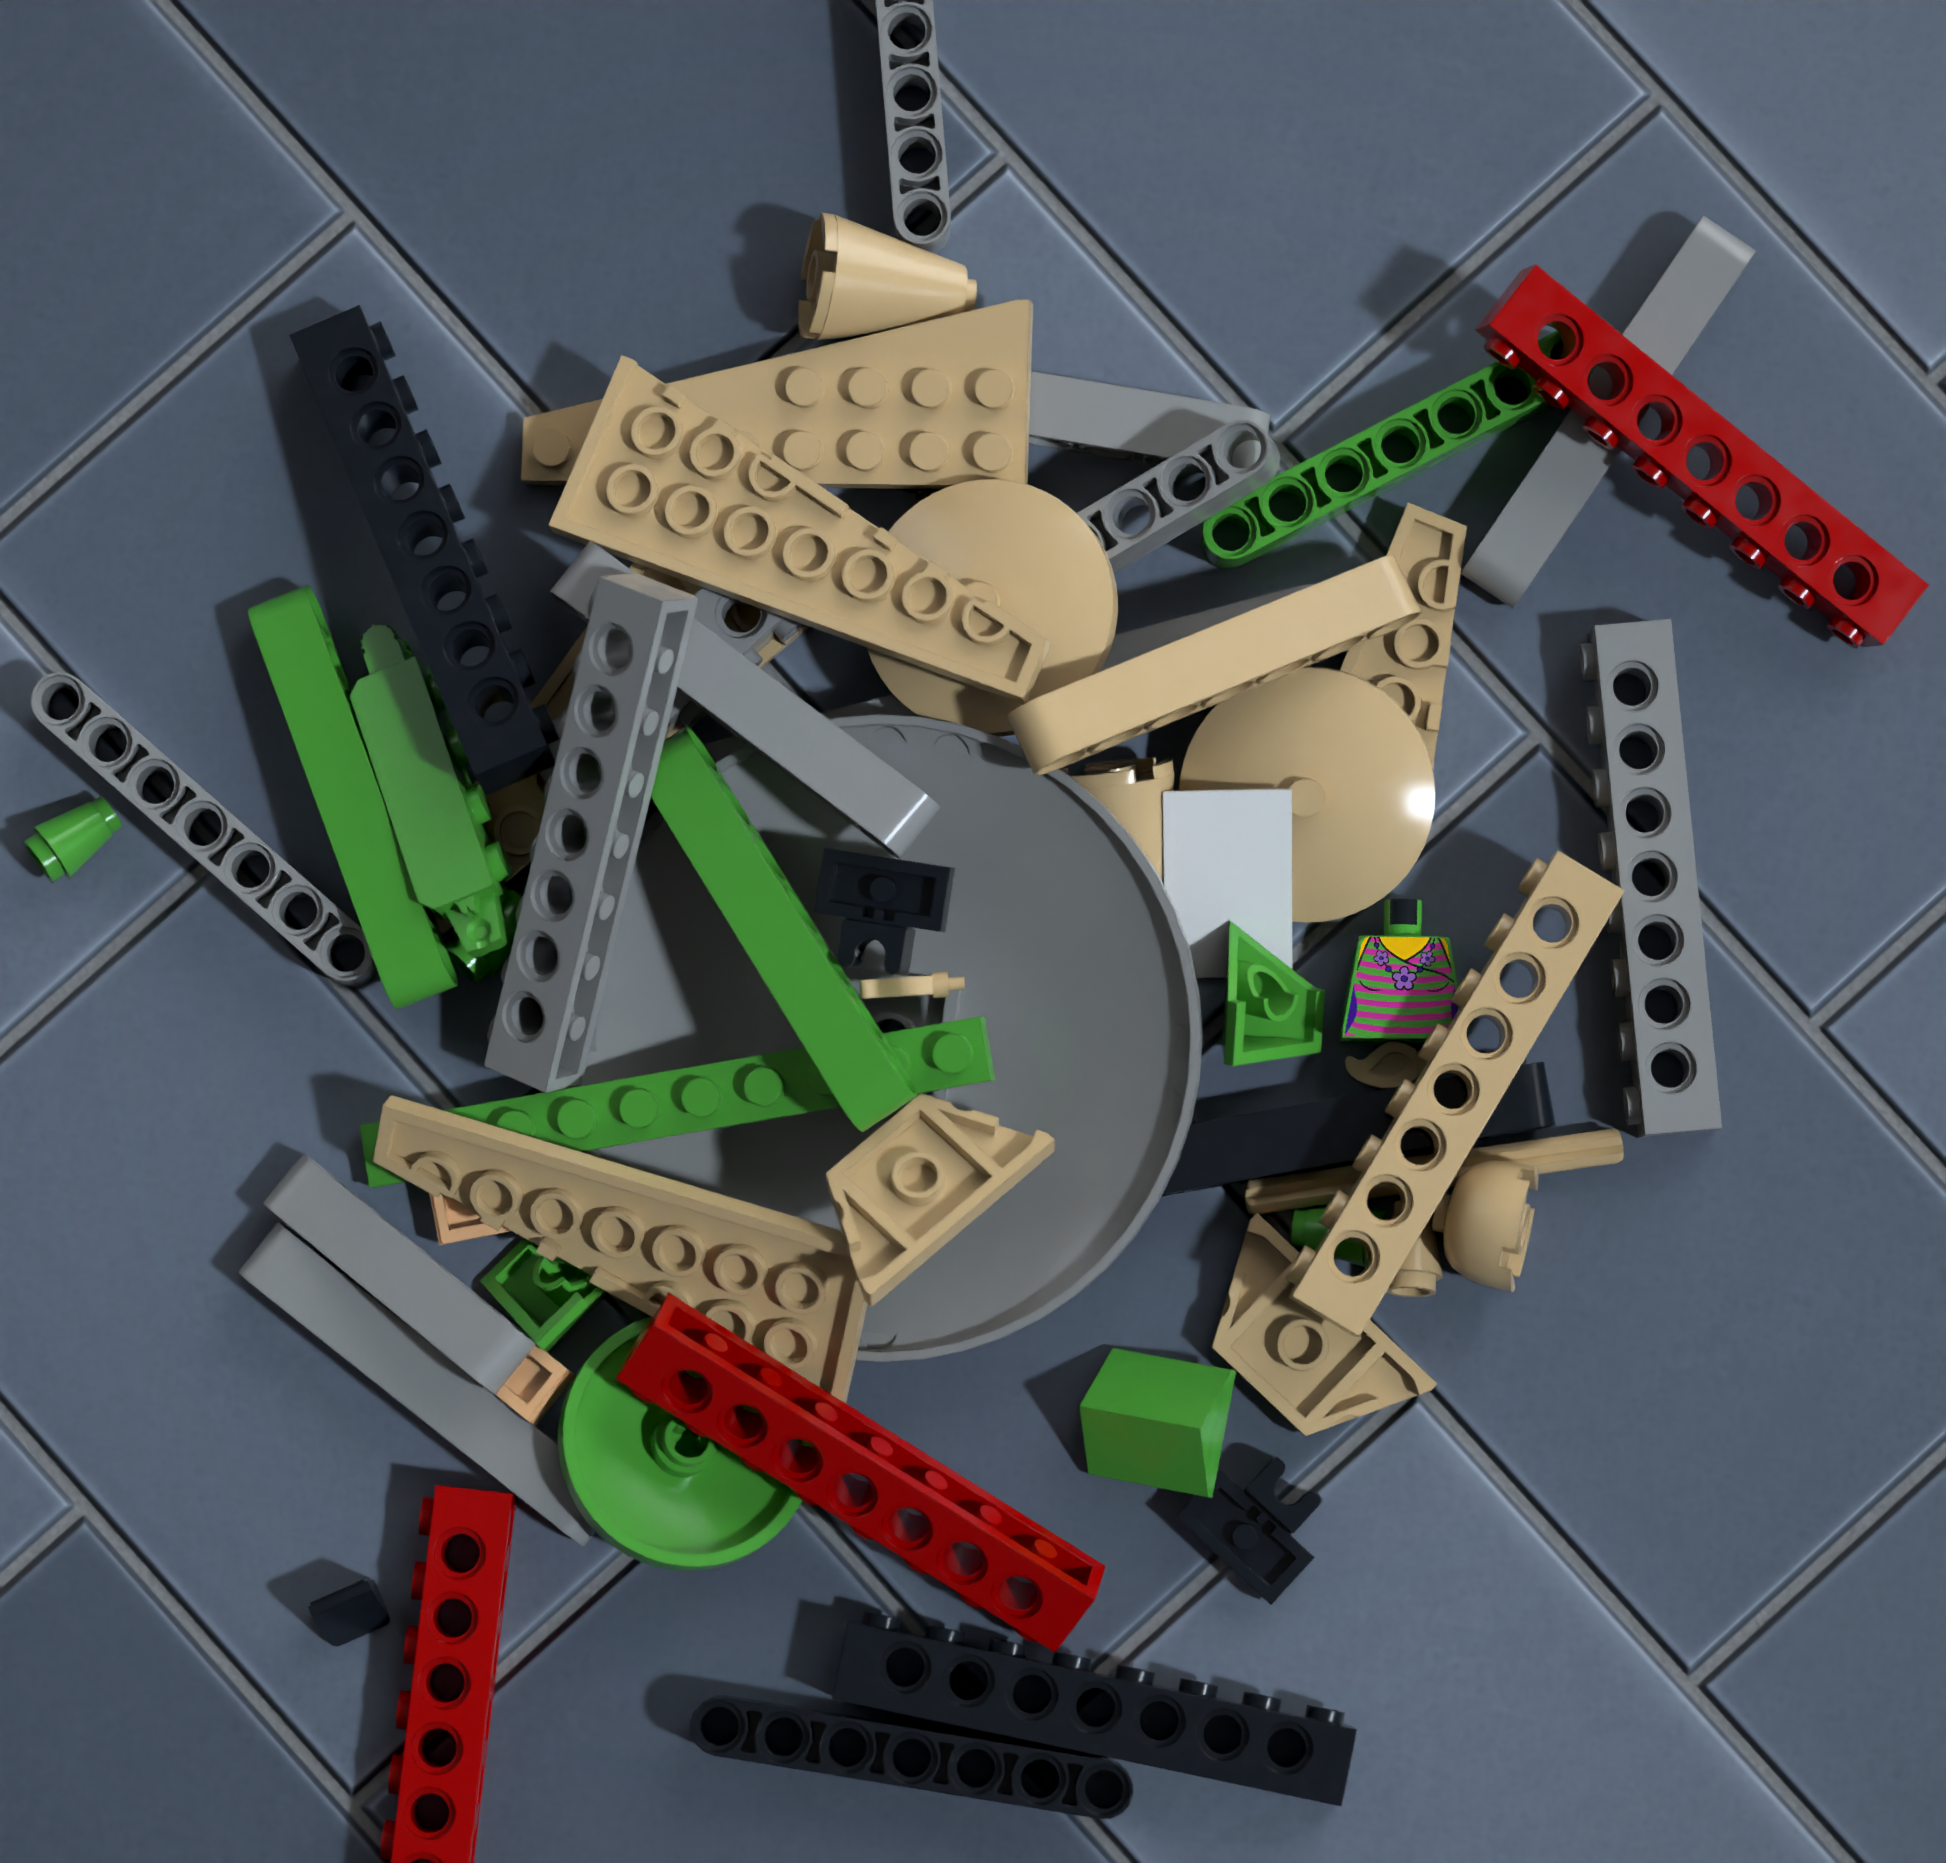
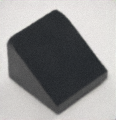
M370 1578L362 1579L310 1602L311 1606L308 1607L313 1619L333 1646H341L382 1628L390 1622V1615L375 1580H370Z

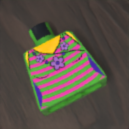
M1384 900L1383 936L1365 935L1357 938L1339 1030V1042L1387 1043L1397 1041L1401 1043L1424 1044L1437 1023L1448 1028L1458 1012L1460 1006L1451 1001L1458 988L1451 942L1449 937L1422 936V900Z

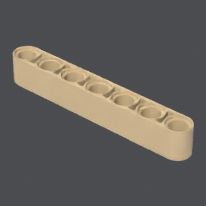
M1384 556L1037 697L1013 710L1007 715V719L1034 776L1044 775L1262 686L1301 668L1308 667L1388 634L1410 623L1420 616L1422 612L1395 556Z

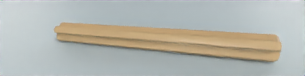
M1613 1128L1472 1148L1449 1187H1454L1460 1175L1473 1165L1488 1161H1509L1536 1166L1539 1169V1174L1616 1164L1622 1161L1624 1157L1622 1137L1619 1130ZM1433 1154L1405 1159L1413 1164L1423 1165L1430 1160ZM1352 1166L1249 1180L1244 1184L1246 1209L1248 1213L1255 1215L1256 1213L1264 1214L1327 1205L1338 1189L1348 1195L1361 1172L1352 1168ZM1378 1183L1369 1191L1367 1199L1398 1195L1399 1193L1389 1184Z

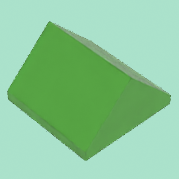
M1112 1348L1079 1406L1088 1474L1212 1498L1236 1371Z

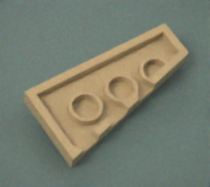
M1407 503L1386 556H1395L1422 613L1416 619L1397 630L1349 649L1340 670L1374 684L1386 692L1404 709L1418 728L1427 746L1434 770L1435 750L1440 726L1442 699L1467 526Z

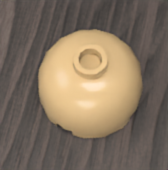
M1488 1161L1473 1165L1460 1175L1452 1194H1444L1436 1207L1432 1231L1443 1233L1444 1254L1452 1268L1469 1281L1489 1288L1514 1292V1277H1520L1535 1209L1530 1208V1204L1525 1202L1528 1189L1538 1190L1539 1169L1536 1166L1509 1161Z

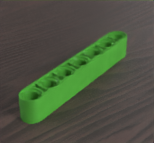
M1555 331L1539 339L1538 345L1541 352L1550 358V354L1554 350L1563 348V340L1560 333ZM1495 362L1272 478L1266 485L1206 519L1203 524L1200 543L1203 554L1212 564L1220 568L1234 569L1243 566L1552 405L1536 393L1533 385L1537 381L1517 365L1514 370H1511L1499 362ZM1593 366V368L1590 370L1588 374V380L1591 377L1596 366ZM1514 377L1520 380L1526 387L1527 399L1516 405L1506 404L1496 396L1494 383L1500 378ZM1447 406H1459L1470 415L1471 428L1461 434L1449 433L1439 424L1438 412ZM1391 435H1403L1414 444L1415 457L1405 463H1395L1384 455L1381 447L1382 441ZM1335 464H1347L1358 473L1360 484L1353 491L1346 493L1338 492L1327 483L1325 478L1326 470ZM1279 493H1291L1302 502L1304 513L1297 520L1290 522L1281 521L1270 512L1268 505L1270 499ZM1223 522H1235L1244 528L1248 541L1241 549L1235 551L1224 550L1214 542L1212 536L1214 528Z
M304 585L248 608L252 629L378 974L392 1005L396 1010H399L458 986L456 973L434 913L418 903L350 699L352 690L316 596L309 585Z
M685 726L664 741L651 798L840 1106L852 1123L861 1132H864L917 1097L918 1094L915 1086L844 970L838 964L836 957L713 758L698 736L688 726Z

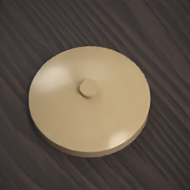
M1000 479L968 481L944 488L919 501L905 512L888 531L897 537L900 543L928 562H934L946 570L956 581L983 599H989L1048 639L1050 648L1027 702L1094 675L1103 668L1112 647L1118 618V595L1113 569L1105 549L1089 525L1058 498L1041 489L1016 481ZM867 648L876 671L890 692L918 716L961 724L998 737L1015 735L1007 715L1023 704Z
M1315 666L1301 668L1286 676L1218 703L1200 724L1189 744L1183 761L1179 791L1292 789V922L1302 923L1330 921L1355 914L1378 902L1397 887L1410 872L1425 846L1433 820L1436 796L1434 772L1427 746L1418 728L1404 709L1386 692L1356 675L1332 668Z

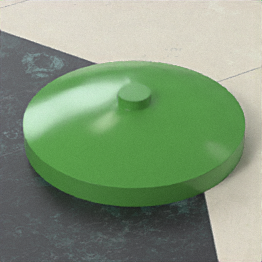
M650 1316L626 1326L609 1337L589 1356L572 1380L563 1402L558 1427V1452L564 1481L575 1505L588 1524L604 1540L627 1556L645 1564L675 1571H700L726 1566L754 1553L773 1539L794 1516L803 1500L793 1489L766 1472L750 1468L740 1459L739 1455L715 1440L697 1435L687 1427L684 1421L655 1403L641 1400L628 1386L616 1379L632 1345L652 1318ZM685 1370L690 1376L703 1379L698 1373ZM740 1405L743 1409L749 1412L758 1413L754 1408L750 1406ZM795 1439L799 1444L803 1446L813 1447L810 1443L804 1440Z

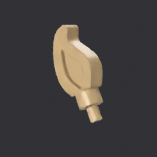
M948 971L931 972V976L859 980L860 999L933 995V998L949 997V991L965 990L964 977L948 978Z
M1393 1041L1381 1045L1363 1060L1347 1056L1345 1067L1347 1073L1357 1082L1368 1087L1383 1090L1399 1087L1404 1079L1413 1082L1419 1077L1427 1062L1418 1057L1420 1051H1416L1415 1048L1405 1043Z

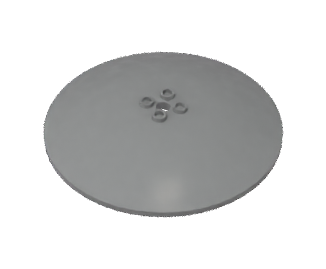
M877 714L840 717L829 720L916 785L940 807L901 857V860L955 868L946 931L937 932L913 928L916 930L910 969L906 975L889 974L885 970V950L883 945L877 940L870 942L866 947L861 965L857 967L841 966L859 996V980L931 976V972L948 971V978L964 977L965 990L949 991V997L933 998V995L861 1000L878 1027L889 1019H895L901 1022L906 1029L984 1016L996 1081L922 1094L948 1101L956 1109L962 1111L976 1110L998 1117L1000 1126L1034 1136L1036 1130L1048 1133L1055 1139V1150L1049 1157L874 1306L870 1307L867 1305L856 1360L875 1362L919 1360L966 1351L1004 1338L1043 1319L1077 1296L1101 1275L1138 1234L1159 1202L1179 1161L1192 1122L1201 1067L1202 1025L1200 996L1192 955L1184 930L1159 874L1135 838L1113 813L1078 781L1060 769L1044 775L1034 776L1020 746L1004 738L961 724L918 716ZM746 746L716 762V765L837 959L842 922L846 917L814 912L824 848L894 859L898 858L884 850L757 752ZM659 809L655 811L643 827L581 1085L569 1088L804 1047ZM908 1103L864 1132H861L852 1123L842 1107L586 1151V1154L841 1230L826 1186V1172Z

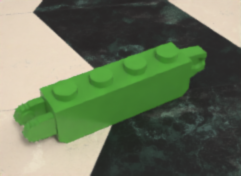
M372 624V627L365 634H362L363 640L360 641L363 644L361 649L365 652L363 656L370 675L357 680L350 694V699L418 903L427 907L437 918L452 924L465 951L473 958L484 956L509 944L502 904L512 901L505 882L506 879L513 876L510 862L502 845L498 841L494 843L491 841L485 823L493 819L491 806L479 784L472 785L466 767L470 763L455 728L453 729L447 708L431 670L411 652L412 648L408 645L409 643L397 635L393 628L387 624L377 626Z

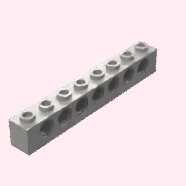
M637 573L600 576L597 588L593 591L588 603V615L590 618L582 650L578 654L573 667L575 681L569 707L559 726L560 745L553 773L545 786L544 798L546 804L539 834L535 837L530 850L531 868L525 893L516 909L517 927L511 952L502 968L501 979L503 986L497 1012L487 1032L489 1046L484 1066L545 1093L581 1085L699 599L697 596ZM627 640H629L631 646L630 655L627 649ZM613 701L616 707V717L613 713ZM598 763L601 768V778L598 772ZM584 825H585L586 832H587V839L585 838V835H584V830H583V826H584ZM569 886H570L571 891H572V899H571L570 893H569ZM555 947H556L557 954H558V960H557L556 955H555Z
M1671 619L1595 625L1588 634L1589 643H1580L1579 658L1583 682L1593 681L1595 706H1586V730L1589 744H1599L1602 769L1592 770L1594 804L1596 808L1606 807L1608 832L1598 833L1600 866L1602 871L1612 870L1613 884L1625 890L1606 922L1608 934L1618 933L1621 959L1611 960V982L1614 997L1625 998L1627 1022L1617 1023V1043L1620 1060L1631 1061L1633 1086L1623 1088L1625 1119L1627 1125L1637 1124L1638 1138L1715 1132L1722 1128L1672 623ZM1626 674L1640 679L1646 690L1644 702L1635 706L1621 703L1613 691L1614 679ZM1630 737L1644 740L1652 752L1650 766L1643 769H1634L1627 766L1622 761L1619 753L1621 741ZM1635 800H1643L1653 805L1658 814L1656 829L1647 833L1634 830L1626 819L1628 803ZM1649 863L1661 870L1665 880L1664 889L1661 894L1646 896L1634 887L1632 872L1636 865ZM1655 926L1663 929L1668 934L1671 941V950L1667 958L1654 960L1642 953L1639 948L1638 937L1643 928ZM1660 989L1669 992L1674 997L1677 1003V1014L1671 1023H1657L1647 1015L1645 998L1649 991ZM1670 1053L1681 1061L1684 1074L1682 1081L1677 1087H1664L1653 1078L1651 1063L1657 1054Z

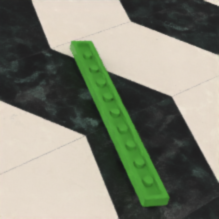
M984 1016L882 1033L910 1077L917 1094L996 1081ZM805 1047L443 1111L572 1150L586 1152L840 1108L841 1106ZM380 1121L359 1125L369 1188L409 1182L373 1162Z

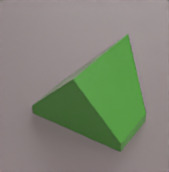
M1229 921L1222 1035L1224 1064L1238 1066L1321 1053L1325 990L1315 988L1247 933Z
M523 1238L480 1282L543 1351L551 1352L610 1293L590 1283L592 1275L558 1256L554 1261H551L536 1253L539 1246Z

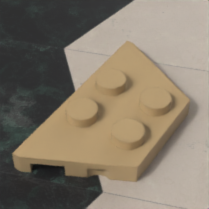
M920 1093L827 1171L826 1186L864 1301L870 1307L880 1301L1049 1157L1055 1150V1139L1048 1133L1036 1130L1034 1136L1000 1126L998 1117L976 1110L962 1111L956 1109L948 1101Z
M1258 1213L1254 1215L1249 1221L1211 1348L1302 1435H1311L1431 1391L1437 1385L1424 1370L1371 1320L1368 1321L1359 1337H1353L1287 1297L1295 1284L1285 1277L1299 1252Z

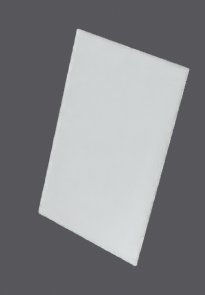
M1292 789L1163 791L1164 886L1178 913L1191 951L1196 978H1226L1229 921L1292 969Z

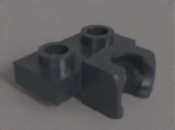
M824 848L814 912L846 917L842 922L837 955L838 964L843 967H857L861 965L866 947L870 942L877 940L883 945L885 950V970L889 974L906 975L910 969L916 930L913 928L937 932L946 931L955 868Z
M1277 1456L1267 1463L1244 1488V1491L1219 1469L1217 1471L1213 1497L1195 1495L1175 1516L1270 1605L1274 1603L1315 1558L1291 1534L1304 1523L1323 1501V1498L1316 1492H1308L1294 1504L1286 1505L1280 1502L1275 1496L1274 1488L1277 1480L1285 1471V1464Z

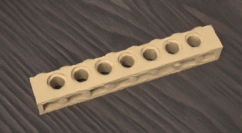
M1560 851L1551 855L1547 863L1536 858L1517 888V891L1525 895L1526 898L1514 918L1503 913L1495 924L1484 944L1485 947L1493 951L1481 973L1470 968L1451 999L1453 1003L1460 1006L1458 1012L1448 1028L1437 1023L1418 1054V1057L1425 1060L1427 1064L1415 1084L1407 1079L1402 1081L1385 1110L1386 1113L1394 1117L1382 1139L1373 1134L1369 1136L1352 1165V1168L1361 1172L1360 1176L1348 1195L1339 1189L1337 1190L1318 1222L1328 1228L1315 1251L1306 1245L1302 1248L1285 1277L1295 1284L1287 1297L1353 1337L1361 1335L1625 890ZM1551 908L1559 912L1563 917L1565 932L1559 942H1546L1535 933L1533 918L1538 909ZM1507 963H1519L1529 970L1532 976V988L1526 997L1515 998L1503 990L1500 984V973ZM1486 1018L1497 1026L1500 1040L1497 1048L1492 1053H1480L1470 1046L1467 1040V1028L1473 1019ZM1442 1073L1456 1074L1466 1085L1467 1096L1464 1103L1458 1109L1443 1107L1434 1096V1083ZM1410 1128H1419L1426 1131L1433 1140V1155L1423 1165L1409 1162L1401 1152V1138ZM1378 1183L1391 1185L1397 1190L1401 1198V1207L1398 1214L1389 1221L1376 1218L1368 1209V1193ZM1347 1238L1355 1239L1362 1243L1368 1254L1367 1265L1357 1276H1347L1341 1273L1334 1262V1251L1337 1245Z

